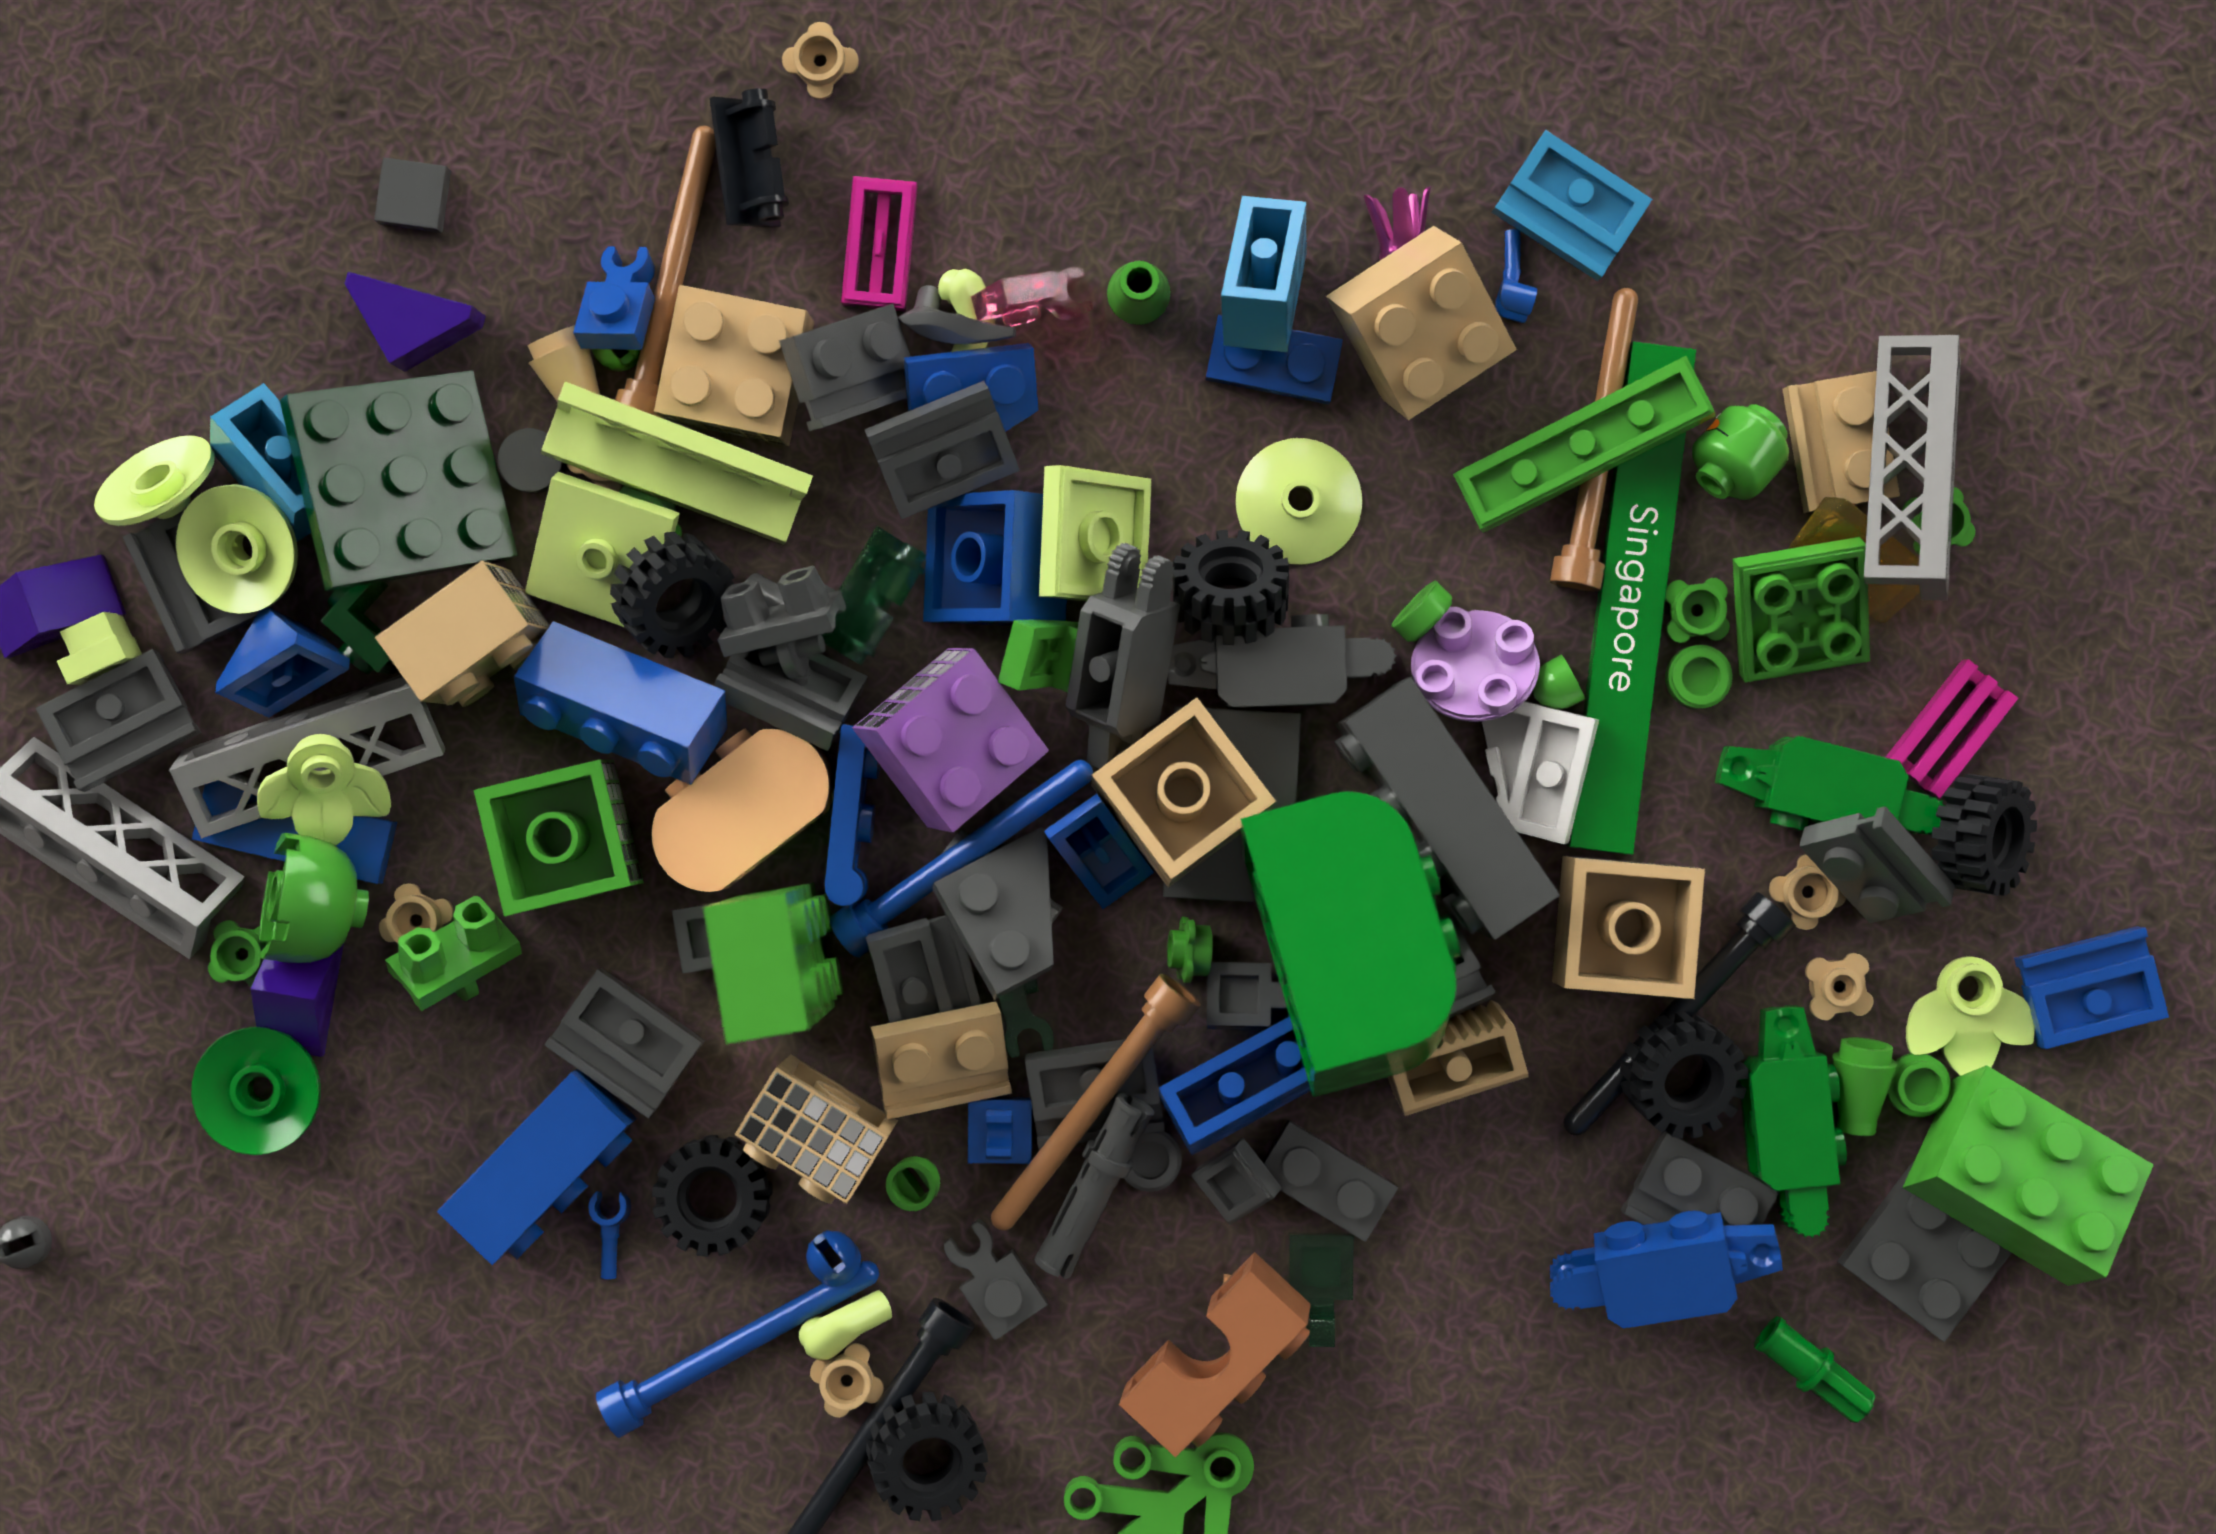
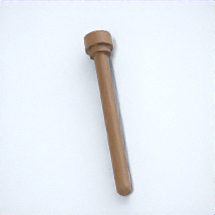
M700 126L693 132L654 292L655 302L643 348L640 350L634 378H627L625 388L617 389L615 401L657 417L660 416L654 412L678 289L679 285H683L716 149L714 130L709 126Z
M1621 288L1613 296L1595 401L1623 388L1638 306V296L1630 288ZM1608 471L1580 484L1570 543L1563 545L1561 556H1555L1550 577V583L1553 585L1582 591L1601 590L1605 564L1599 562L1601 551L1595 549Z
M1159 974L1146 991L1144 997L1147 1002L1141 1008L1145 1015L992 1211L991 1222L995 1228L1005 1231L1015 1225L1164 1031L1173 1032L1177 1025L1185 1026L1199 1009L1201 1004L1198 999L1176 980L1165 974Z

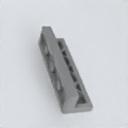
M1959 335L1879 336L1864 582L1865 584L1919 585L1921 600L1948 601L1961 368ZM1892 355H1931L1930 373L1908 390L1891 374ZM1891 390L1899 399L1889 407ZM1929 391L1927 408L1919 398ZM1910 407L1927 423V433L1907 450H1904L1888 435V425ZM1888 450L1896 459L1886 467V452ZM1926 450L1924 469L1915 459ZM1906 467L1924 484L1923 494L1901 511L1884 495V485ZM1884 510L1892 520L1882 528ZM1922 511L1920 530L1911 520ZM1901 528L1920 545L1919 566L1880 565L1881 545Z
M398 675L183 749L169 771L202 839L260 819L257 801L250 804L247 803L251 794L257 796L261 785L257 780L264 764L277 759L287 762L290 753L296 745L308 736L326 734L365 748L366 750L359 764L376 769L382 776L444 755L446 748L426 702H421L404 677ZM412 713L424 744L403 751L379 741L378 738L385 722ZM376 726L371 737L359 732ZM372 752L384 756L367 763ZM320 767V768H316V769H314V770H316V771H323V770H327L328 768ZM254 768L250 778L238 774ZM219 780L244 791L237 808L211 816L198 787Z
M33 737L0 768V834L188 959H191L205 943L212 918L240 890L245 876L106 784L102 783L86 792L79 791L74 784L75 779L71 771L63 763L59 753ZM35 762L57 777L59 789L33 791L16 779ZM97 803L110 812L112 825L85 826L73 818L71 805ZM150 838L162 846L164 860L138 861L126 853L125 840ZM203 873L218 883L219 887L202 903L180 889L178 875Z

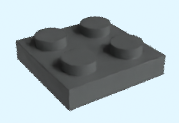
M1912 1161L1837 1262L1937 1338L1945 1342L2011 1255V1252L1902 1188L1914 1163Z

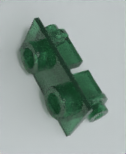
M876 526L839 588L847 608L844 612L836 614L833 632L821 634L825 644L861 666L867 655L874 658L877 653L875 651L876 647L894 617L887 614L892 602L901 607L920 574L923 575L926 569L921 567V564L927 555Z

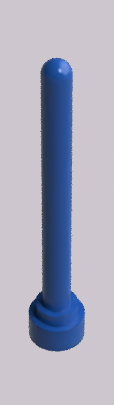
M1084 760L1074 761L875 901L871 902L865 899L861 903L855 902L830 916V923L840 943L855 957L859 958L869 951L865 938L868 934L888 929L887 923L933 891L932 888L935 881L980 859L1092 780L1093 774L1091 765Z
M862 1261L855 1277L846 1284L828 1286L822 1283L641 1383L634 1379L626 1384L622 1380H618L596 1392V1401L606 1424L617 1438H621L643 1426V1418L651 1414V1406L875 1284L879 1278L877 1265L871 1261Z

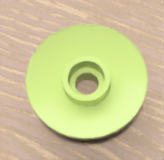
M180 436L159 442L142 450L120 465L102 484L94 502L97 514L107 524L116 526L136 524L155 517L167 519L177 515L188 506L191 500L190 495L209 475L215 460L212 447L201 437Z
M1291 438L1267 446L1248 463L1237 486L1236 512L1242 530L1250 532V541L1252 542L1259 535H1262L1269 539V548L1278 545L1283 550V558H1287L1289 564H1311L1332 556L1349 541L1360 520L1362 491L1353 467L1337 450L1317 440ZM1295 488L1308 490L1312 496L1311 507L1305 511L1293 509L1289 504V493Z
M235 484L208 489L190 502L178 524L176 553L182 574L193 591L211 606L225 612L237 614L256 612L277 602L291 585L298 561L295 533L287 516L264 493L248 486ZM245 536L251 543L252 557L243 549L242 542Z

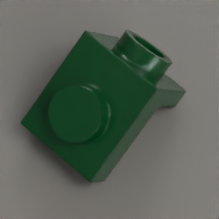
M385 582L334 590L327 601V604L332 608L320 620L345 642L339 650L350 658V663L366 674H370L375 669L378 673L394 675L398 670L375 638L383 631L363 614L388 587Z

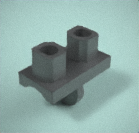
M815 566L792 570L782 575L777 584L784 604L772 607L767 606L759 581L751 580L728 587L721 597L727 626L718 638L723 656L726 657L759 649V658L763 666L780 663L783 671L789 678L805 676L809 668L808 656L825 652V642L821 634L833 632L836 614L844 612L847 608L841 590L831 593L827 592Z

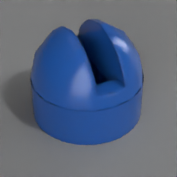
M826 1230L817 1235L808 1244L806 1253L807 1264L812 1274L821 1283L828 1286H840L852 1280L859 1271L861 1265L860 1250L846 1234L839 1231ZM830 1246L842 1260L833 1269L823 1254Z

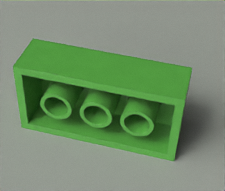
M814 882L742 894L703 907L726 1044L806 1031L835 1008L834 1000H837V995H843V980L838 958H827L823 936L827 932L833 931L830 923L831 909L827 894L816 895Z

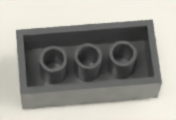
M1411 677L1397 681L1335 724L1343 736L1335 740L1334 743L1345 761L1355 773L1358 771L1362 773L1367 770L1378 786V789L1370 795L1388 803L1403 817L1412 832L1420 858L1431 856L1438 879L1442 880L1451 893L1443 898L1442 901L1463 931L1467 929L1472 935L1477 932L1496 940L1560 896Z

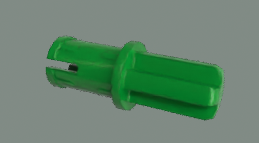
M1775 1316L1771 1319L1756 1338L1754 1348L1759 1352H1763L1795 1377L1798 1389L1802 1392L1811 1390L1850 1422H1859L1872 1410L1876 1397L1874 1392L1834 1361V1353L1827 1347L1818 1349L1790 1327L1782 1317Z

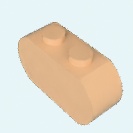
M745 728L724 742L715 751L722 760L702 775L699 772L691 785L676 779L665 789L671 799L657 809L652 825L653 849L664 871L679 884L693 890L714 892L730 888L826 814L833 802L835 780L831 764L820 747L781 729H763L752 736Z

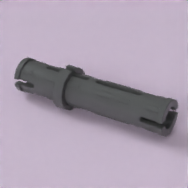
M1125 1093L1117 1094L1109 1116L1096 1139L1088 1141L1082 1153L1083 1157L1086 1158L1081 1167L1082 1169L1071 1186L1054 1220V1224L1034 1258L1035 1263L1045 1272L1056 1277L1061 1275L1064 1279L1071 1277L1079 1256L1094 1231L1114 1188H1116L1120 1178L1128 1177L1134 1163L1130 1158L1142 1133H1144L1154 1115V1110L1144 1101L1132 1095L1127 1097Z

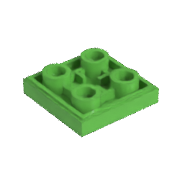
M1860 537L1733 558L1739 674L1745 683L1870 661L1868 584L1864 582L1866 544Z

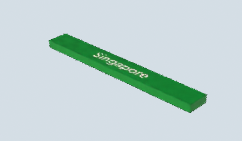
M1633 341L1629 351L1624 387L1684 356H1687L1694 370L1696 349ZM1686 432L1614 467L1602 558V563L1605 564L1601 590L1598 591L1583 716L1599 719L1569 843L1567 844L1568 847L1631 855L1634 853Z

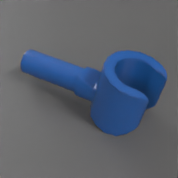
M1510 229L1505 231V270L1503 271V280L1496 297L1495 308L1501 317L1525 323L1528 315L1532 312L1538 289L1518 282L1521 273V231Z
M597 1191L590 1198L588 1209L591 1218L601 1225V1278L615 1279L617 1277V1244L620 1224L625 1222L630 1215L631 1201L626 1193L620 1192L619 1213L614 1218L607 1219L600 1210L602 1191Z

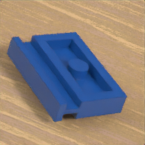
M2135 926L2014 958L2016 967L2020 968L2024 984L2021 987L2024 999L2030 1007L2037 1047L2049 1049L2169 1018L2154 956L2149 954L2145 939L2148 937L2146 927Z

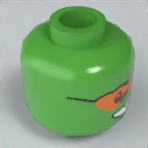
M1750 404L1748 407H1727L1696 439L1692 446V459L1698 469L1696 473L1698 483L1705 491L1719 499H1725L1727 496L1739 500H1751L1760 494L1788 461L1789 447L1786 442L1788 433L1784 424L1771 411L1757 404Z

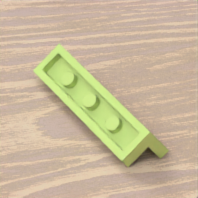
M564 382L558 398L556 412L541 449V454L782 545L788 539L801 500L807 494L813 478L810 474L568 382Z

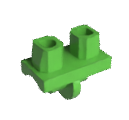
M473 896L455 906V912L453 913L454 921L435 932L430 928L417 927L399 937V952L385 959L388 972L404 986L421 1011L454 992L463 1001L467 1002L479 994L476 983L477 979L522 954L518 939L481 897Z

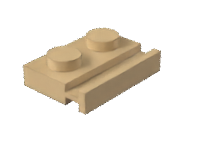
M1877 371L1820 380L1802 385H1790L1782 389L1803 514L1869 502ZM1888 450L1886 452V467L1894 461L1893 455ZM1897 475L1884 485V495L1888 499L1900 496Z
M996 1001L871 1027L878 1078L883 1098V1109L887 1120L1012 1094L1008 1077L1009 1067L1002 1015Z

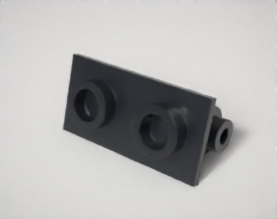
M762 88L743 91L742 99L714 96L709 98L727 225L780 227V220L784 219L783 208L789 205V200L784 193L780 158L772 157L771 148L778 145L773 113L776 110L775 101L768 100L767 90Z

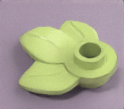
M315 734L302 739L290 753L287 767L267 776L262 781L257 792V805L261 818L284 819L292 816L295 830L299 835L314 837L334 845L342 842L350 832L353 825V816H387L391 808L390 792L380 772L366 765L354 763L349 749L337 738L326 734ZM320 767L328 768L327 770H323V771H316V770H314V769L320 768Z
M1972 956L1957 958L1943 968L1938 977L1937 989L1919 998L1914 1003L1906 1025V1042L1911 1054L1923 1055L1941 1048L1946 1061L1959 1076L1986 1065L1992 1067L1998 1055L2001 1042L2010 1045H2030L2034 1042L2035 1035L2030 1007L2026 1000L2018 994L2003 988L2001 976L1991 963ZM1972 976L1978 983V991L1973 998L1965 1000L1959 994V984L1965 977Z

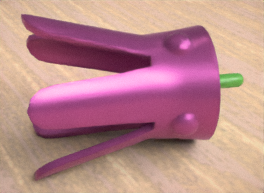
M1402 187L1394 191L1393 230L1386 210L1376 198L1373 199L1370 195H1364V200L1380 244V260L1425 232L1430 187L1425 188L1423 192L1420 215L1417 194H1410L1409 196L1406 189Z

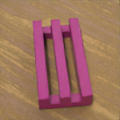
M853 176L841 298L843 306L855 307L858 305L877 309L894 304L896 311L906 312L918 189L917 182ZM866 192L878 193L869 292L857 291ZM895 194L902 195L893 294L882 293L891 195Z
M1969 659L1960 661L1886 756V758L1900 761L1909 779L1931 797H1942L1947 788L1953 783L2019 699L2009 690L2004 691L1997 685L1999 682L1990 675L1981 673L1977 669L1978 666ZM1967 681L1975 686L1973 691L1918 761L1913 764L1907 760V757ZM1987 697L1991 698L1993 703L1934 778H1930L1927 775L1930 769Z

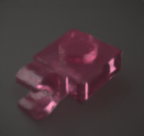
M1069 267L1057 274L1055 270L1002 278L971 296L976 318L979 321L1002 318L1004 326L1010 327L1039 319L1041 317L1040 308H1046L1058 319L1064 321L1075 320L1093 309L1092 301L1078 303L1073 301L1067 293V285L1085 277L1084 270L1079 267Z

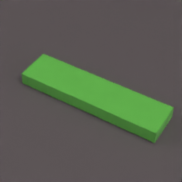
M1684 356L1455 472L1453 475L1481 532L1485 533L1716 417L1687 356Z

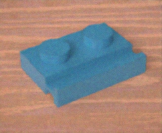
M1545 130L1492 213L1596 281H1599L1653 199Z

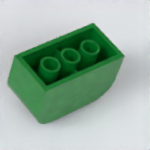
M1338 792L1240 818L1242 857L1312 1096L1317 1097L1409 1071L1426 1061L1439 1046L1447 1027L1456 994V965L1454 958L1460 957V948L1451 919L1439 920L1436 911L1435 895L1440 894L1441 890L1433 860L1430 855L1420 858L1412 832L1403 817L1392 806L1377 797L1359 792Z

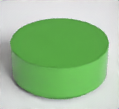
M1436 580L1429 583L1397 615L1391 627L1407 642L1417 641L1447 612L1452 604V595Z
M1694 645L1678 651L1671 658L1666 668L1665 682L1670 695L1679 704L1693 709L1708 708L1718 704L1728 694L1732 684V669L1725 655L1716 648L1707 645Z

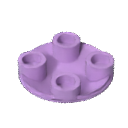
M1449 607L1443 617L1419 639L1411 660L1412 679L1430 706L1435 711L1449 718L1469 722L1488 721L1514 711L1532 693L1540 670L1539 653L1534 642V634L1525 622L1512 620L1507 616L1491 611L1471 610L1467 612L1460 607Z

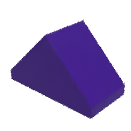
M352 272L347 273L345 286L388 362L404 372L483 328L486 316L471 305Z
M96 555L16 572L0 585V648L5 659L62 639L60 631L101 612L126 615L105 556Z
M343 945L331 956L311 963H287L264 959L251 986L256 1027L270 1028L283 1032L297 1040L310 1055L323 1057Z

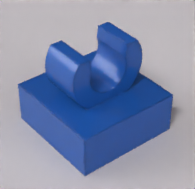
M993 1097L968 1103V1163L1029 1164L1032 1161L1031 1098Z

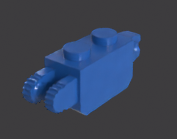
M1686 1211L1674 1215L1669 1221L1646 1225L1635 1221L1616 1223L1608 1227L1604 1232L1594 1233V1247L1573 1250L1571 1254L1564 1252L1563 1255L1558 1254L1557 1259H1552L1550 1279H1553V1282H1550V1296L1553 1297V1303H1558V1307H1564L1565 1310L1568 1308L1574 1310L1575 1307L1585 1309L1605 1305L1608 1319L1623 1329L1726 1313L1738 1299L1736 1284L1783 1270L1777 1234L1773 1224L1724 1225L1721 1212L1706 1214L1702 1211Z

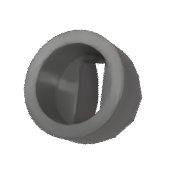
M20 1216L6 1222L0 1228L1 1263L11 1268L25 1269L40 1263L49 1254L52 1246L51 1232L48 1226L39 1218ZM31 1233L35 1245L12 1253L8 1243Z

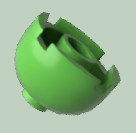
M281 833L274 854L285 855L286 858L283 871L276 870V872L269 871L259 929V942H266L268 944L259 953L260 959L287 963H311L331 956L342 947L350 927H363L368 909L369 892L368 890L357 889L355 866L348 855L334 844L310 836Z

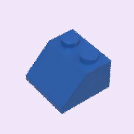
M1018 490L965 493L928 509L923 622L1012 626L1014 620L1066 621L1067 599L1039 596L1043 494Z

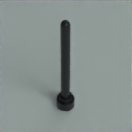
M1756 892L1740 909L1743 917L1736 923L1739 930L1696 975L1694 999L1676 997L1658 1017L1665 1015L1675 1022V1012H1685L1693 1018L1759 946L1765 950L1772 942L1779 945L1796 925L1769 899ZM1655 1020L1648 1027L1652 1032L1658 1030ZM1639 1036L1633 1044L1640 1047L1644 1039ZM1626 1052L1621 1055L1566 1114L1564 1127L1568 1133L1576 1136L1584 1134L1623 1092L1621 1082L1627 1081L1620 1073L1621 1062L1633 1063V1059Z
M932 1299L918 1320L921 1328L917 1332V1337L920 1341L787 1534L819 1533L869 1460L866 1453L867 1440L874 1441L870 1431L874 1421L876 1420L883 1425L886 1423L882 1411L890 1404L897 1413L902 1411L904 1406L901 1398L910 1394L913 1396L940 1355L948 1356L952 1349H960L975 1328L974 1323L969 1317L942 1299Z

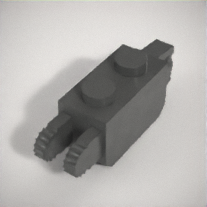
M1121 543L1120 546H1116L1115 550H1112V555L1109 557V563L1107 564L1108 570L1105 573L1103 591L1090 596L1080 611L1065 705L1071 716L1086 722V725L1089 726L1087 762L1099 769L1140 740L1144 729L1159 724L1180 604L1170 601L1173 584L1172 577L1174 576L1173 562L1159 555L1149 558L1148 563H1145V567L1142 569L1141 582L1138 585L1139 565L1142 555L1139 554L1140 550L1137 547L1127 543Z
M1329 614L1290 616L1291 627L1274 628V633L1267 637L1260 631H1257L1256 642L1245 644L1243 636H1234V645H1223V636L1216 635L1212 643L1197 640L1173 645L1167 679L1168 685L1216 690V697L1228 708L1334 704L1346 692L1347 679L1367 678L1370 676L1374 678L1375 676H1382V673L1385 675L1388 670H1392V664H1396L1394 658L1397 655L1394 654L1395 648L1391 647V642H1385V638L1379 640L1378 637L1375 640H1371L1370 637L1345 638V625L1329 626Z

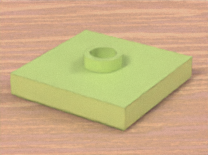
M1063 465L1044 467L1040 597L1087 601L1090 596L1101 593L1103 591L1105 573L1108 570L1109 557L1112 555V550H1115L1116 546H1120L1121 543L1133 545L1140 550L1139 554L1142 556L1139 565V585L1142 569H1144L1145 563H1148L1151 479Z
M557 472L550 481L525 594L624 627L611 603L616 602L610 595L611 584H623L614 573L619 564L628 568L631 567L633 562L626 554L634 547L641 555L648 551L644 540L655 536L664 544L665 532H675L680 513Z

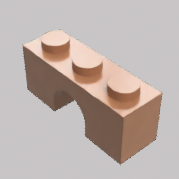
M1254 1252L1211 1296L1206 1317L1224 1333L1229 1342L1230 1350L1218 1359L1199 1361L1185 1355L1168 1339L1126 1383L1119 1406L1175 1458L1191 1442L1197 1448L1200 1447L1220 1426L1223 1418L1218 1414L1234 1398L1240 1404L1247 1401L1266 1378V1374L1262 1370L1277 1355L1284 1360L1288 1359L1304 1343L1310 1333L1306 1326L1308 1325L1311 1304Z

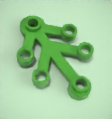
M1224 1432L1214 1433L1198 1448H1185L1176 1458L1162 1445L1148 1444L1140 1437L1128 1436L1117 1443L1113 1454L1114 1467L1122 1477L1131 1480L1139 1479L1146 1475L1149 1470L1188 1476L1169 1491L1098 1484L1091 1477L1079 1476L1067 1484L1064 1492V1506L1072 1517L1079 1520L1090 1519L1098 1512L1137 1516L1116 1534H1183L1185 1513L1206 1496L1204 1534H1228L1232 1496L1242 1492L1250 1483L1254 1472L1253 1456L1249 1447L1241 1438ZM1128 1448H1137L1143 1452L1145 1459L1141 1465L1131 1468L1122 1463L1120 1456ZM1227 1457L1234 1463L1233 1471L1224 1477L1213 1474L1210 1466L1216 1458ZM1079 1488H1087L1094 1493L1095 1501L1092 1505L1082 1508L1073 1503L1071 1495Z

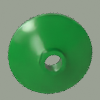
M264 1027L238 1029L217 1039L206 1049L198 1061L191 1085L193 1108L198 1121L207 1134L223 1147L248 1155L273 1153L298 1140L312 1124L317 1114L321 1097L319 1073L307 1050L293 1037ZM259 1076L267 1078L272 1083L273 1092L269 1099L259 1098L253 1090L254 1081Z

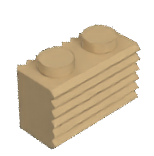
M1490 1000L1487 1007L1480 1004L1474 1011L1469 1009L1463 1012L1462 1015L1459 1014L1450 1018L1444 1036L1433 1054L1419 1066L1409 1071L1389 1076L1388 1080L1395 1099L1404 1115L1407 1116L1527 1078L1528 1071L1514 1024L1501 1006Z

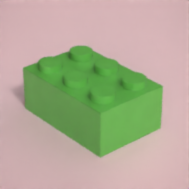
M1986 1065L1952 1079L1949 1097L1944 1106L1936 1112L1902 1188L2051 1277L2070 1286L2107 1277L2154 1164Z

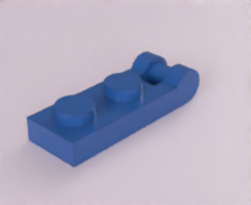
M841 724L825 892L834 904L848 906L863 899L869 888L868 877L858 865L861 842H872L875 824V805L865 804L867 778L878 779L880 764L852 729L853 725Z

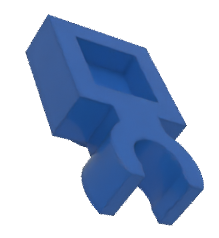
M608 246L601 257V266L606 274L605 282H587L573 334L581 349L642 350L655 302V297L649 286L655 274V265L647 247H639L635 261L628 266L622 267V260L616 247Z

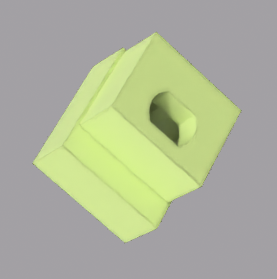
M101 612L60 631L70 655L58 660L57 663L67 684L82 685L134 659L142 653L135 637H132L124 617L116 613Z

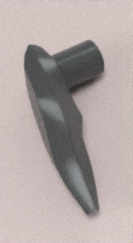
M930 285L922 286L918 290L914 309L898 317L899 320L918 335L950 344H977L1016 337L1015 327L979 321L959 313L941 311L942 299L938 288Z

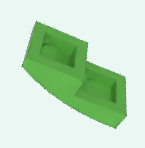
M1034 619L1014 620L998 683L1019 691L1054 687L1068 692L1079 622Z

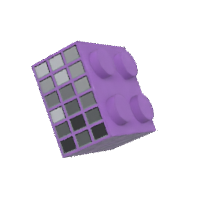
M971 648L946 649L852 727L927 828L952 833L1049 751L1002 685L998 683V680L977 651Z

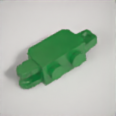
M1785 736L1771 744L1768 750L1724 746L1715 777L1716 784L1756 800L1754 807L1772 811L1769 823L1798 831H1803L1804 827L1809 826L1810 821L1821 823L1856 813H1861L1864 818L1875 816L1877 808L1886 806L1910 833L1925 835L1929 833V835H1932L1933 827L1939 828L1941 819L1935 816L1938 806H1946L1943 805V800H1937L1936 797L1929 798V795L1906 790L1909 776L1898 760L1803 736H1795L1794 738Z
M1798 1005L1768 1007L1760 1009L1758 1055L1748 1056L1743 1063L1748 1068V1078L1738 1080L1747 1089L1744 1099H1740L1748 1171L1761 1182L1775 1191H1779L1777 1205L1781 1207V1210L1778 1212L1782 1215L1780 1220L1785 1222V1225L1789 1228L1791 1227L1796 1233H1801L1803 1237L1810 1236L1813 1238L1814 1235L1820 1236V1232L1826 1231L1825 1226L1829 1225L1827 1219L1830 1216L1826 1214L1829 1210L1827 1186L1840 1184L1839 1166H1845L1847 1161L1845 1138L1840 1127L1834 1128L1832 1103L1838 1102L1840 1098L1839 1078L1835 1066L1827 1063V1056L1815 1051L1804 1007Z

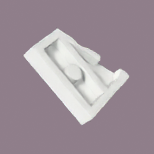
M1524 701L1514 711L1502 717L1482 721L1488 749H1485L1489 770L1490 774L1495 778L1498 792L1496 801L1518 833L1564 845L1569 843L1599 719Z

